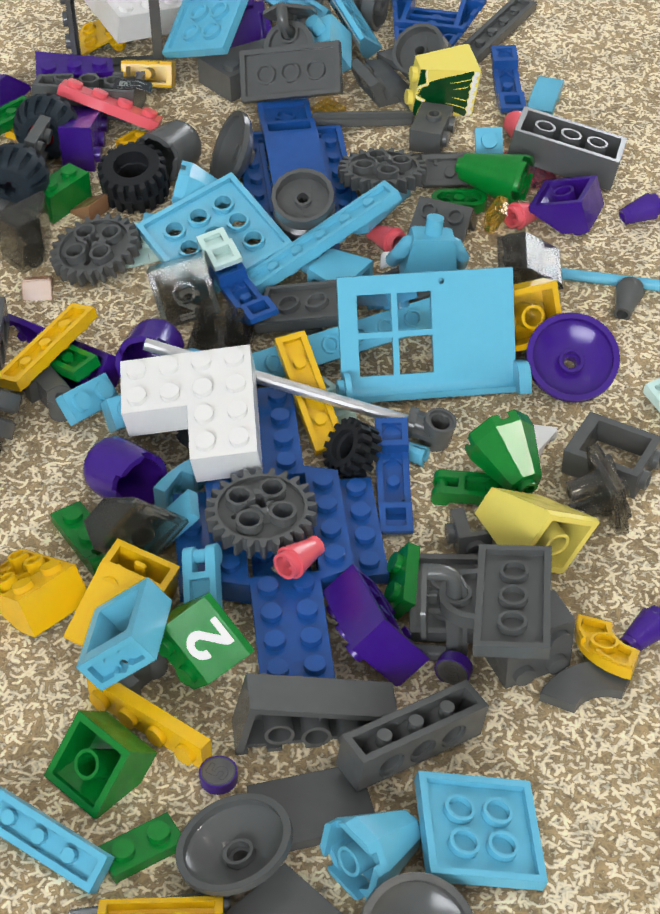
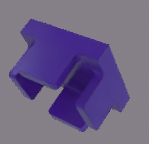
M264 0L248 1L230 48L266 38L271 29L270 20L263 16V11L265 10Z

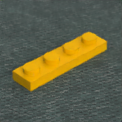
M71 303L0 371V387L19 392L27 388L43 370L50 366V363L62 351L66 350L82 332L88 329L89 325L98 317L93 306Z
M305 330L275 338L274 345L286 378L327 391ZM292 394L314 455L323 454L324 451H327V448L324 447L325 441H330L329 432H335L334 426L336 423H339L333 406Z
M86 678L91 704L99 711L107 710L117 716L120 723L126 728H136L144 733L154 746H164L171 750L177 759L187 766L193 764L200 768L206 759L212 757L210 738L119 682L101 691Z

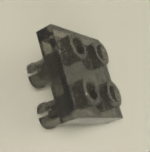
M199 305L195 308L196 319L186 349L195 348L203 351L248 344L252 347L256 330L254 324L247 325L244 323L243 309L237 308V316H235V307L226 309L225 316L214 315V308L210 305H207V313H205V305Z
M599 443L586 447L589 474L564 483L567 496L572 504H567V506L593 517L600 515L606 517L616 536L628 534V519L632 518V513L626 501V497L630 496L627 481L623 476L618 477L612 456L610 454L605 455ZM590 496V497H588V498H586V499H583V500H581V501L575 502L576 500H579V499H581V498Z

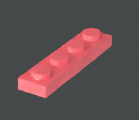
M73 78L64 79L59 84L56 93L59 96L150 131L160 126L163 119L162 116L157 115L158 112L148 107L141 109L134 106L133 102L126 98L119 97L116 99L110 97L105 90L93 88L92 90L83 86L81 81Z

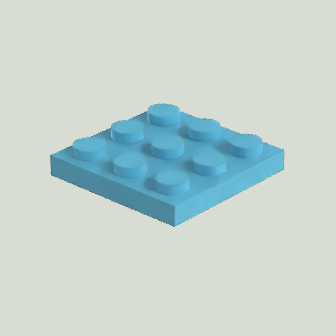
M183 0L162 54L166 59L228 54L249 0Z
M418 770L414 784L425 873L438 876L450 884L544 890L548 883L530 781Z

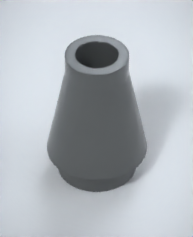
M625 277L617 283L615 309L613 312L616 318L629 320L643 298L645 291L643 283L639 279Z

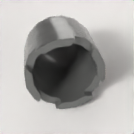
M180 120L168 121L138 138L135 143L145 142L146 145L152 144L156 150L159 149L165 157L170 182L178 177L182 160L196 164L202 151V143L196 130L188 123Z

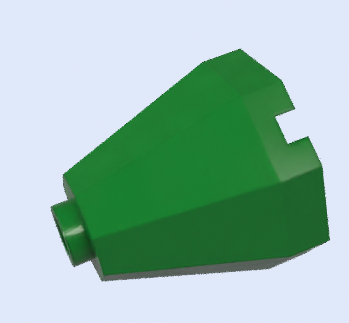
M511 410L507 412L509 417L501 419L499 414L489 417L469 433L467 439L470 445L466 444L464 448L470 460L504 489L533 493L538 488L542 474L535 429L529 416L517 410Z

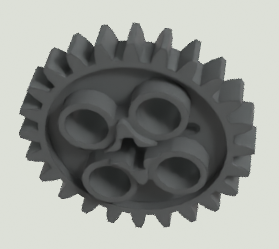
M380 147L379 149L369 148L367 152L360 149L359 154L351 152L350 156H343V160H339L338 178L339 182L343 183V187H351V191L360 190V194L366 193L384 180L399 192L407 194V189L415 191L416 187H422V183L426 182L427 164H425V160H421V156H413V152L404 153V149L394 151V148L384 150L383 147Z
M107 213L104 218L96 214L93 220H90L87 216L82 224L75 221L76 227H66V234H58L59 241L52 242L54 249L49 251L51 255L49 260L56 275L60 276L63 282L69 280L70 285L79 281L80 286L83 287L87 281H90L91 285L94 286L99 279L106 283L108 276L117 278V271L126 272L125 265H134L133 257L140 256L138 249H141L142 245L140 234L134 222L130 223L128 217L122 219L120 214L112 219L111 214Z
M257 467L256 473L252 475L248 470L244 469L243 477L241 478L235 474H230L231 482L219 481L220 489H212V498L206 499L205 521L207 522L208 533L213 534V541H221L222 549L224 550L233 546L234 555H238L245 550L247 551V557L250 559L255 552H260L262 559H266L267 552L269 551L276 555L279 548L293 544V542L302 541L304 536H312V527L317 526L318 507L317 502H315V493L309 492L308 483L300 485L299 476L289 480L288 471L286 470L279 476L275 475V468H271L268 474H263L260 467Z

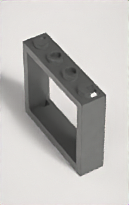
M60 0L61 5H66V11H62L63 26L69 28V33H65L66 48L71 49L74 55H81L75 0ZM148 0L153 55L110 57L112 58L114 72H121V61L125 59L164 60L159 0Z

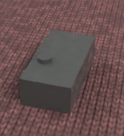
M524 106L514 129L507 154H528L534 157L535 164L533 167L568 178L597 175L600 188L610 191L627 138Z

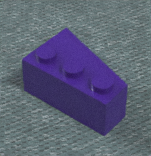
M35 51L36 77L38 74L73 73L74 78H79V76L87 73H97L99 77L113 76L112 58Z
M71 106L70 108L73 107L78 115L77 119H70L65 125L58 126L62 164L64 166L71 163L85 171L95 172L97 162H101L102 147H105L106 144L105 132L109 130L108 117H104L103 112L88 106Z
M354 564L350 565L322 591L329 604L326 610L338 622L335 628L348 642L345 647L350 655L358 662L364 659L392 682L393 685H402L429 660L427 654L409 640L413 636L406 626L402 629L399 627L393 616L396 611L375 582Z

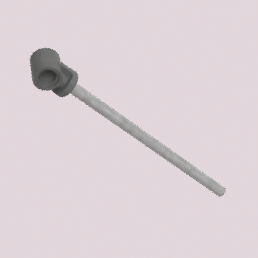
M146 338L143 347L145 351L162 356L193 352ZM255 370L256 383L372 418L407 417L408 437L419 439L420 444L430 447L431 452L443 451L449 446L457 425L455 415L445 408H432L428 412H423L419 408L411 406L407 415Z

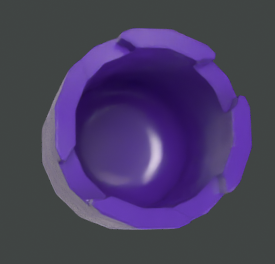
M157 318L143 320L133 327L116 353L115 367L119 377L121 378L120 361L162 356L143 350L146 338L184 349V341L178 329L166 320Z
M112 436L95 443L88 451L84 460L83 474L86 484L123 514L131 512L142 514L145 511L132 508L127 504L136 505L135 507L140 509H146L143 503L154 505L153 487L167 474V468L164 461L156 454L128 439Z

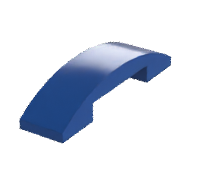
M516 45L491 46L493 85L500 113L522 112L524 106H526L525 94L521 90L518 72L519 59Z
M241 262L216 272L208 265L225 299L244 323L253 325L279 314L278 308L268 295L262 296L248 278L246 268Z
M407 417L375 418V428L378 429L380 432L378 435L382 438V442L377 444L382 446L381 452L376 453V456L379 457L376 463V482L381 534H413Z

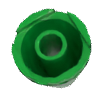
M465 153L463 157L457 159L455 173H458L459 180L509 206L510 203L526 199L533 178V174L528 172L529 165L534 166L535 161L534 157L528 154Z

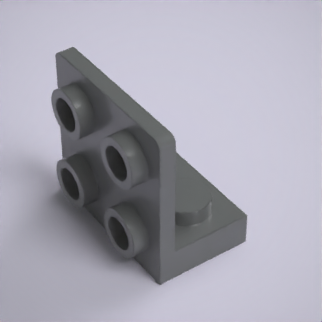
M420 196L409 230L412 226H426L427 215L436 213L444 217L443 227L451 228L454 237L461 239L463 243L467 230H475L478 221L472 207Z

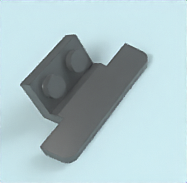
M357 57L352 60L351 70L357 84L379 108L401 103L407 110H410L404 101L405 90L409 89V85L387 62L382 59L365 60L366 64L363 65Z
M475 151L413 153V156H421V160H425V164H427L426 182L422 183L423 188L472 187L458 179V173H455V165L459 157H463L465 153H475Z

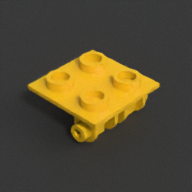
M99 19L86 23L79 30L81 55H87L107 43L116 51H122L126 47V42L117 43Z

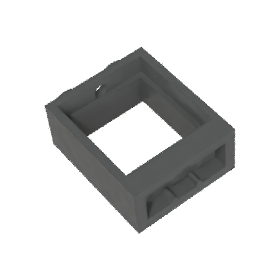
M589 412L564 449L561 472L635 499L640 489H647L652 477L651 471L660 468V436ZM600 441L641 457L635 467L631 469L592 455L589 452L595 443Z

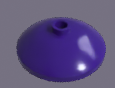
M570 312L554 315L543 321L535 329L527 346L526 360L530 364L533 381L543 392L557 400L577 403L592 400L610 387L618 373L620 353L613 334L604 324L591 316ZM572 361L575 367L568 368L564 362Z

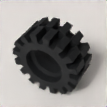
M353 417L344 418L341 420V424H335V432H329L330 441H325L324 447L327 448V451L323 452V457L326 458L323 461L324 466L328 467L327 469L338 470L339 476L346 479L366 477V470L371 472L374 469L371 464L373 461L377 463L379 460L376 453L381 452L382 446L377 445L382 442L381 436L378 435L380 432L375 427Z

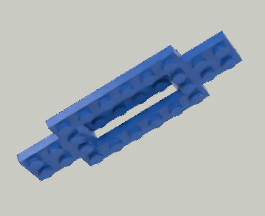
M308 98L257 102L261 131L253 132L255 157L252 164L247 167L242 175V183L273 220L272 186L266 151L273 186L277 179L286 172L298 168H307L323 173L331 181L335 196L336 212L357 199L356 191H351V187H343V183H340L338 178L339 160H343V156H348L341 125L316 127L315 119L311 118L312 113ZM339 243L330 248L341 251Z

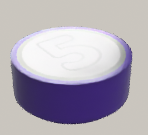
M450 650L443 652L439 656L434 670L440 681L455 685L466 679L469 681L473 673V665L464 654Z
M212 756L206 759L199 768V779L202 788L214 795L230 792L238 781L235 762L226 756Z

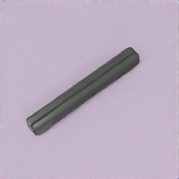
M411 110L313 112L311 118L315 119L316 127L341 125V127L412 125L414 115Z

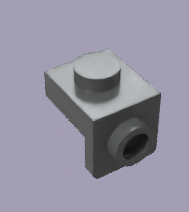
M464 507L450 509V523L445 524V537L448 544L453 543L456 554H478L479 544H492L493 538L487 530L471 531Z

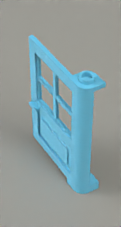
M513 267L336 277L341 380H336V394L367 403L514 392L518 394H532L530 364L525 359H516ZM430 291L431 328L398 330L397 293ZM390 294L391 331L358 333L357 296ZM432 335L433 371L400 374L399 337ZM392 337L393 374L360 376L359 340Z

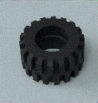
M134 141L128 142L126 145L119 144L117 148L108 150V155L101 157L97 173L102 193L107 194L109 207L112 209L116 207L117 211L122 213L124 210H127L128 214H134V211L139 210L141 214L146 212L145 209L150 208V210L157 208L156 205L162 204L165 201L164 197H168L170 180L165 157L159 149L156 150L154 145H146L145 142L135 144Z

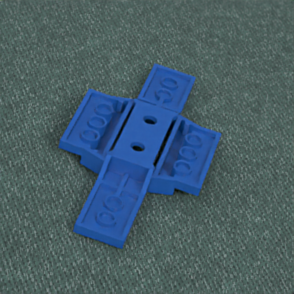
M270 387L257 388L263 474H268L271 468H275V475L279 476L286 470L288 471L289 480L299 476L300 485L309 484V492L315 493V502H317L318 507L317 526L312 527V536H317L322 540L325 551L315 560L317 571H312L310 566L300 578H292L290 580L284 579L272 571L274 566L273 559L275 557L272 551L267 552L266 559H262L260 552H255L251 557L253 577H249L246 551L243 550L238 555H234L233 546L225 550L222 549V542H214L213 534L208 533L207 522L205 521L206 499L212 498L211 490L220 489L219 481L223 480L230 483L231 478L205 481L206 491L196 492L198 494L200 519L176 539L177 565L180 566L178 578L180 602H184L182 576L183 548L196 547L197 549H205V546L208 544L218 543L223 555L222 563L220 564L222 600L251 604L259 673L335 678L322 591L352 564L357 566L375 584L388 583L389 579L371 477L339 479L338 470L304 466L293 395ZM183 493L172 494L173 502ZM199 563L198 572L205 571V563Z

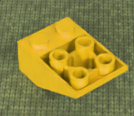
M117 538L100 562L64 633V638L83 647L94 610L147 577L172 599L177 591L180 566Z
M19 549L12 552L7 557V561L0 565V614L21 633L34 638L76 611L87 590L76 564L27 549Z

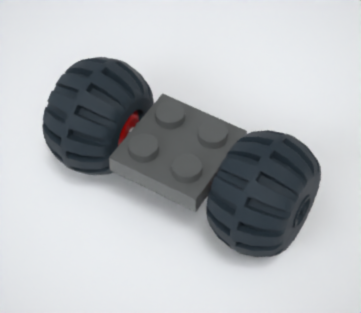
M40 93L25 99L19 105L14 115L13 128L18 143L10 142L0 145V198L17 203V206H11L14 211L31 209L42 200L43 191L49 185L50 173L46 164L47 160L61 157L58 126L65 125L70 119H77L78 117L74 108H70L71 104L66 99L62 101L61 96L56 94L51 96V93Z

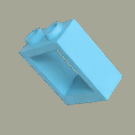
M147 577L94 610L76 668L97 688L103 691L157 660L172 600Z

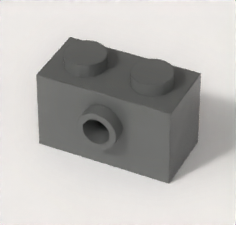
M422 102L409 129V151L437 153L441 152L443 147H448L450 132H455L457 118L453 117V106Z

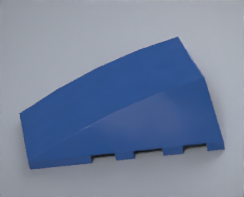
M392 0L394 39L396 41L399 34L409 26L417 23H429L436 26L448 42L454 46L484 7L487 0H461L458 12L415 7V0Z

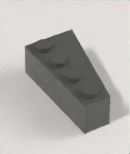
M265 38L229 49L228 54L198 57L199 83L230 102L240 99L239 51L264 48Z
M138 71L136 76L123 77V72H112L113 76L99 77L97 73H87L79 76V78H74L73 73L38 74L31 85L32 95L51 93L52 96L57 93L59 84L64 79L73 78L81 81L83 86L92 90L93 88L105 90L110 97L116 99L119 97L126 98L132 101L134 106L142 109L146 100V91L137 88H113L116 79L145 80V71ZM61 96V100L64 101L66 99L71 106H85ZM104 113V117H108V120H118L119 122L127 123L124 120Z
M246 673L232 717L235 755L248 754V748L266 746L267 752L282 751V744L303 742L305 748H314L325 745L332 739H338L340 744L343 734L397 711L393 683L374 680L364 681Z

